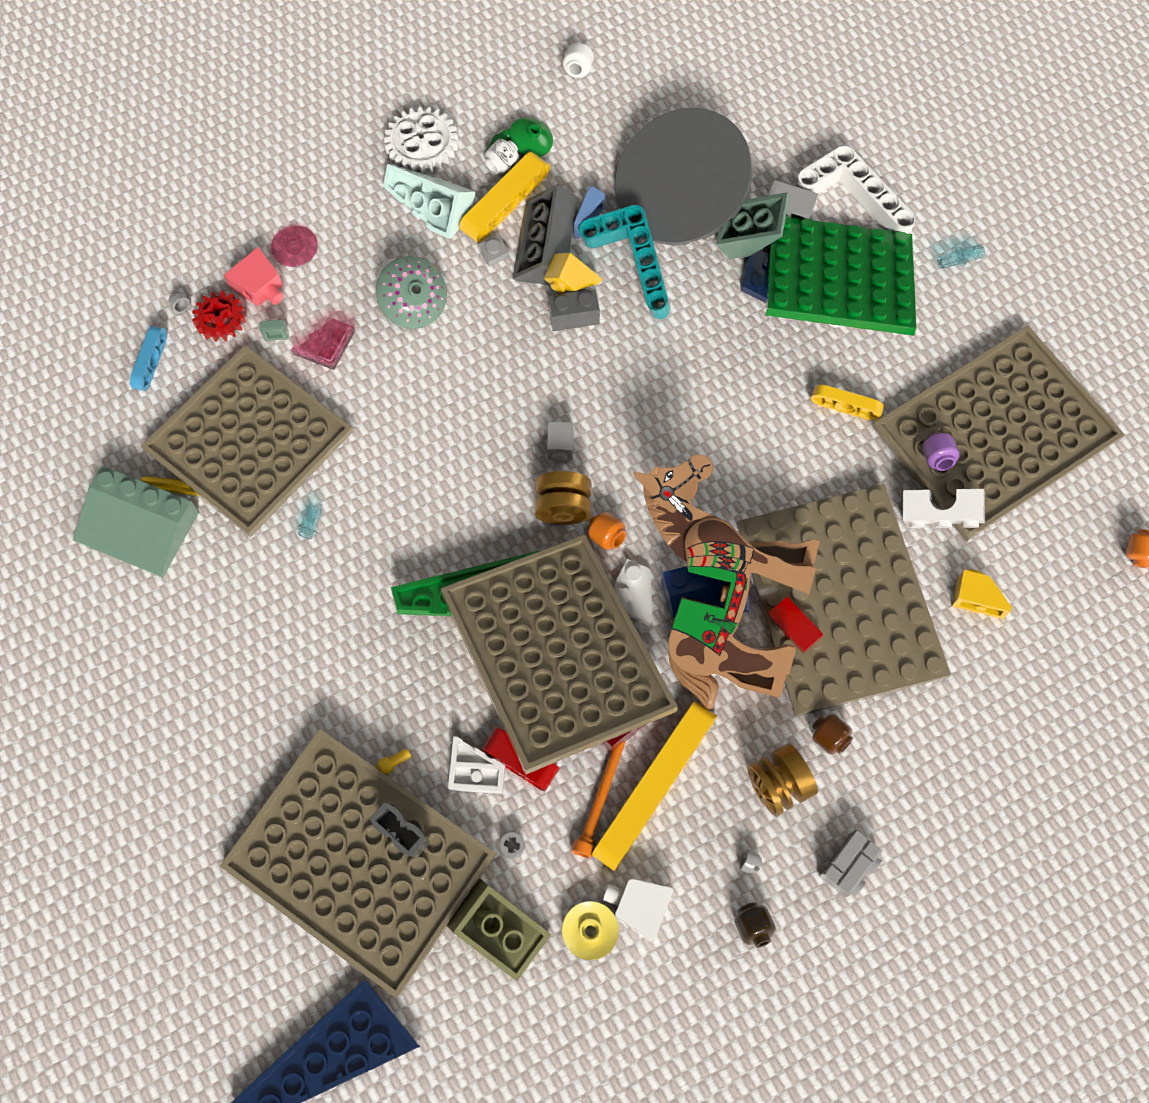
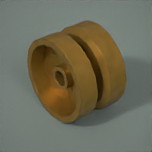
M553 471L538 476L535 491L538 497L535 501V516L537 519L555 525H574L589 520L591 517V502L589 498L592 492L590 478L571 471Z

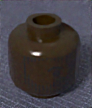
M752 902L739 908L734 923L743 943L755 945L756 948L768 945L771 942L770 937L776 932V927L767 907L758 905L757 902Z

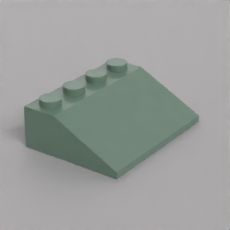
M101 466L89 486L73 541L163 578L199 511L190 500Z

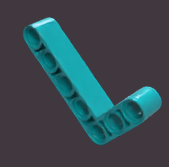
M631 205L584 220L579 226V233L588 248H597L630 238L650 314L655 319L666 318L670 314L671 306L644 209L639 205ZM634 218H641L638 222H632ZM614 224L618 225L615 229H609ZM595 231L594 235L587 236L589 232ZM642 238L647 239L644 243H637ZM647 259L652 260L648 265L642 264ZM651 281H658L655 286H648ZM657 302H664L660 308L653 307Z

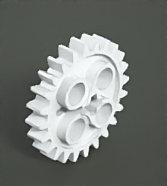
M419 106L418 112L410 108L409 114L402 111V118L394 116L395 123H388L389 130H385L386 137L384 138L385 148L390 160H395L396 166L402 165L406 169L410 167L415 172L417 169H420L422 174L428 168L433 173L434 166L442 169V162L449 164L448 157H455L454 151L458 150L457 143L459 142L457 128L453 126L452 119L448 120L446 113L440 116L439 109L432 113L431 107L423 111L422 107Z

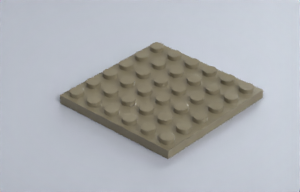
M244 345L141 445V448L251 537L354 431L348 423L248 346Z

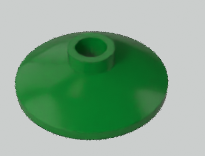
M524 117L517 119L511 125L509 131L510 141L517 146L520 153L526 155L529 152H533L539 157L549 153L553 146V136L544 123L534 118Z

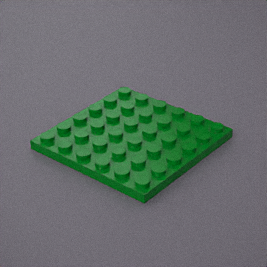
M786 216L782 237L772 242L769 248L766 316L914 336L917 325L912 234Z

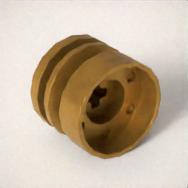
M789 743L771 753L773 764L767 758L762 757L759 759V765L753 762L747 766V772L756 795L775 817L783 814V807L786 810L793 808L791 795L798 802L802 803L818 793V787L810 768L798 750Z

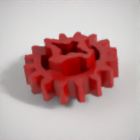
M221 291L220 295L216 296L215 292H211V298L204 295L203 303L196 302L198 310L192 311L195 317L192 321L198 333L203 334L205 339L208 340L212 336L214 342H217L219 337L227 341L228 335L236 337L235 330H243L240 323H246L244 317L246 311L240 299H235L232 293L226 296L225 292Z

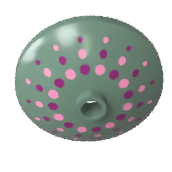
M405 256L393 260L381 271L376 283V299L382 313L392 323L407 329H419L430 325L442 314L447 301V288L443 276L433 264L419 257ZM412 286L418 287V294L412 292Z

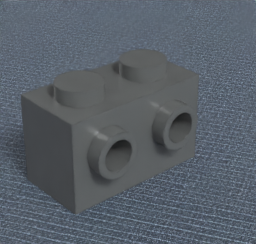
M581 289L577 292L556 293L548 296L552 331L600 324V308L596 289Z

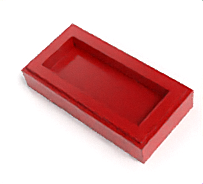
M788 597L784 598L767 614L803 654L824 635Z

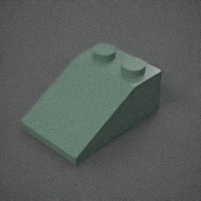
M785 192L745 200L737 215L718 231L716 245L728 259L751 256L782 237L789 193Z

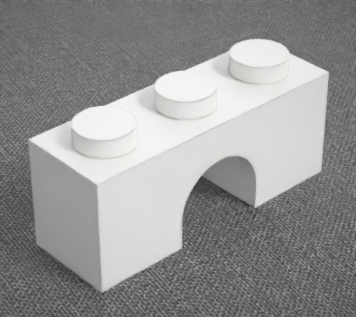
M956 489V502L947 510H939L933 507L930 490H903V521L905 524H910V528H925V524H936V528H951L952 524H963L964 528H977L979 523H985L984 489Z

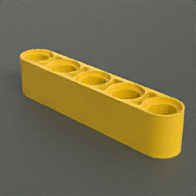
M533 152L527 153L462 218L459 229L477 243L482 242L547 177L551 167L550 164Z

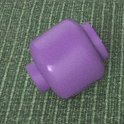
M933 433L922 445L926 462L933 469L940 471L948 470L955 465L959 458V449L950 434Z

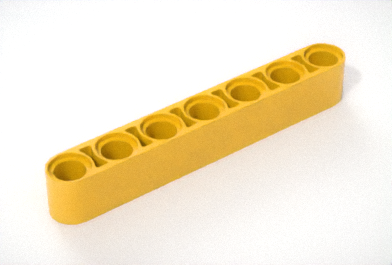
M696 701L692 703L594 849L593 857L613 871L618 868L718 715Z

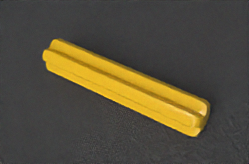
M148 476L141 478L142 482L170 493L199 496L178 479Z

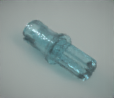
M980 243L967 248H956L955 252L941 255L937 258L938 267L945 269L955 265L964 266L967 262L984 258L985 250Z

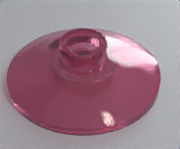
M289 226L280 230L274 236L271 243V251L276 261L288 267H298L308 263L314 258L318 249L316 236L311 230L303 226Z

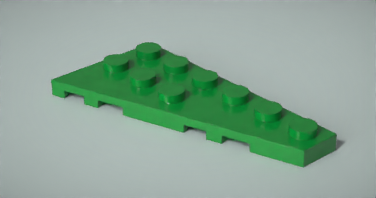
M539 551L391 587L397 614L452 616L441 594V588Z

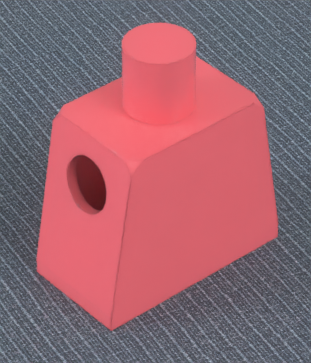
M258 247L224 274L229 288L256 306H260L267 299L273 305H276L283 299V294L279 291L283 286L279 274Z

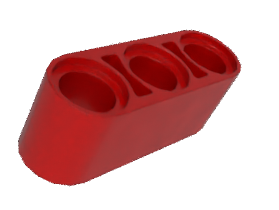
M498 727L493 729L480 749L485 755L505 765L506 769L546 792L560 770L555 763L525 774L507 733Z

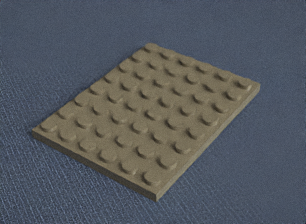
M1028 325L880 418L872 426L924 490L931 491L932 500L940 510H947L955 504L956 489H984L985 523H979L977 528H964L963 524H952L966 542L1121 440L1125 435ZM933 433L950 434L957 444L959 458L955 465L948 470L940 471L933 469L926 462L922 445Z
M884 484L737 521L736 525L739 534L749 542L781 541L795 544L809 539L820 541L814 563L816 571L810 595L757 573H751L773 646L777 647L788 644L796 647L790 675L787 674L785 679V686L795 717L951 676ZM786 597L824 634L804 654L767 616L768 612Z
M585 535L441 588V594L525 774L677 712L678 706Z
M319 728L221 863L220 867L398 999L497 853ZM383 803H388L401 810L411 824L419 827L427 834L430 844L418 858L408 856L399 851L390 837L381 834L373 826L370 817Z

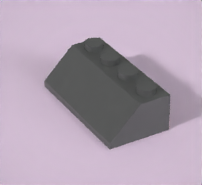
M559 184L526 200L513 273V280L550 285L544 277L554 255L570 253L578 198Z

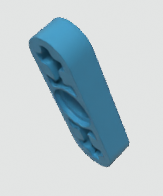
M153 325L149 327L130 376V386L132 389L148 390L166 344L167 331L165 328Z

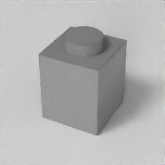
M548 422V459H553L556 462L573 460V422Z

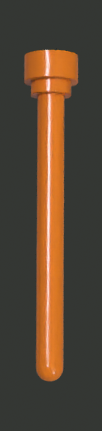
M626 741L610 753L582 836H578V839L574 840L570 850L576 855L588 859L592 857L595 849L592 838Z

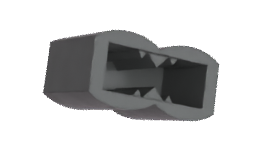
M383 803L370 817L376 830L390 837L395 847L408 856L418 858L430 844L427 834L422 829L411 824L401 810L388 803Z

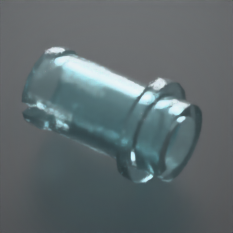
M307 505L302 523L297 526L299 536L312 539L317 534L316 526L323 511L321 508Z

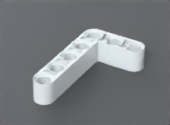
M840 146L799 172L796 187L809 189L819 194L840 181L885 230L894 231L895 233L899 231L907 234L911 233L915 223L914 214L852 148Z

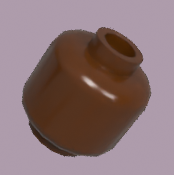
M831 714L826 718L820 716L812 726V729L815 730L812 736L813 741L830 755L836 752L840 755L853 740L851 736L852 728L835 714Z

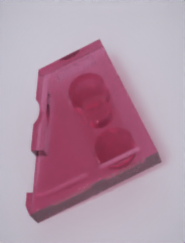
M332 318L321 329L315 330L308 335L309 339L303 344L293 346L291 349L292 354L335 370L355 333V328L352 325Z

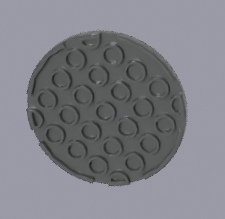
M683 108L662 114L642 127L633 136L622 153L615 177L618 205L620 209L631 205H639L644 209L654 242L666 245H686L699 239L704 240L720 231V228L730 219H733L743 206L749 194L753 177L750 148L738 127L728 118L715 111L702 108ZM634 218L632 222H638L641 218Z

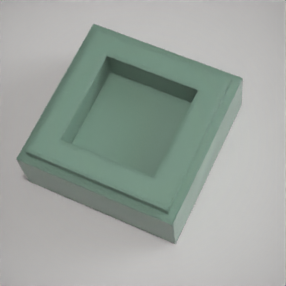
M284 319L259 322L260 331L265 341L289 339V331Z

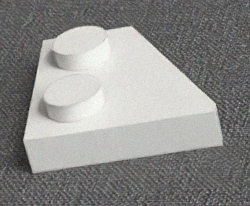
M627 559L613 588L629 617L651 626V569Z
M453 737L448 789L503 794L505 765L465 743L459 737Z

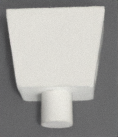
M629 879L625 890L609 884L603 900L618 906L615 914L617 921L648 941L654 942L674 889Z

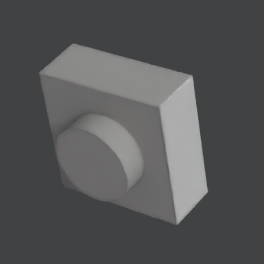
M499 235L478 244V250L489 267L510 257L509 251Z

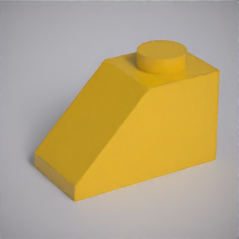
M571 253L555 254L544 277L551 284V288L560 293L580 290L599 284L602 280Z
M975 569L963 570L958 576L952 603L953 607L1004 619L1011 612L1012 606L990 576L984 575L981 571Z

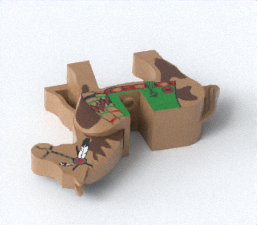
M697 454L674 468H659L656 466L649 474L633 473L635 478L643 485L646 505L659 533L671 549L687 562L688 572L729 582L728 586L723 585L719 601L723 602V606L681 597L669 634L670 667L677 680L690 690L707 709H712L715 706L719 690V684L711 674L725 677L740 688L781 698L786 675H790L796 647L784 644L773 648H756L742 643L733 635L739 625L746 605L751 573H757L810 595L816 571L814 563L820 541L809 539L795 544L781 541L749 542L727 521L695 508L692 505V500L698 491V483L708 479L713 471L711 460L705 455Z

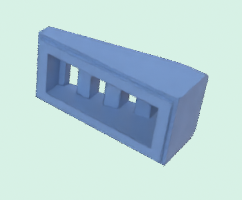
M593 186L589 187L574 222V237L577 239L581 238L579 233L580 224L586 219L599 216L605 208V193Z

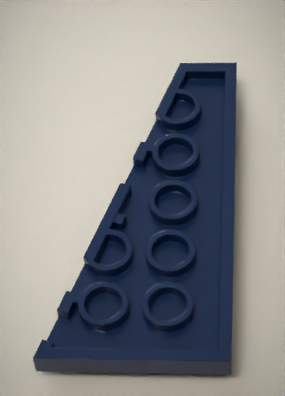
M364 979L231 1103H303L421 1046Z

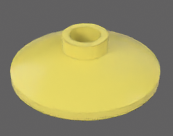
M590 901L580 903L568 912L563 922L562 935L565 945L572 954L584 960H597L609 954L615 947L618 940L619 927L615 915L608 907L601 903ZM588 926H593L596 929V934L593 937H588L585 934Z

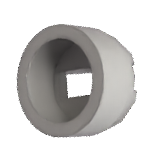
M181 292L171 294L168 299L170 308L177 314L184 313L190 306L189 299Z
M746 849L741 858L739 869L746 873H756L760 870L758 866H762V858L756 852Z

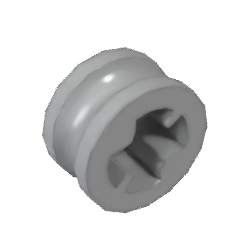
M509 832L501 838L500 849L505 857L516 859L523 854L525 843L519 834ZM511 838L516 839V843L520 845L518 851L514 849V853H509L508 847L505 846L506 841L510 843L509 839Z

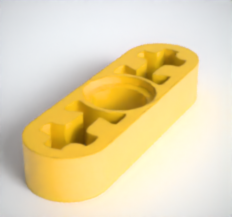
M816 385L811 396V401L816 405L872 421L881 418L884 407L876 399L827 385Z

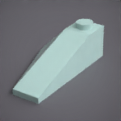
M387 164L383 187L400 203L407 205L415 217L421 218L430 231L446 238H452L459 230L462 218L472 209L475 192L454 183L393 164Z

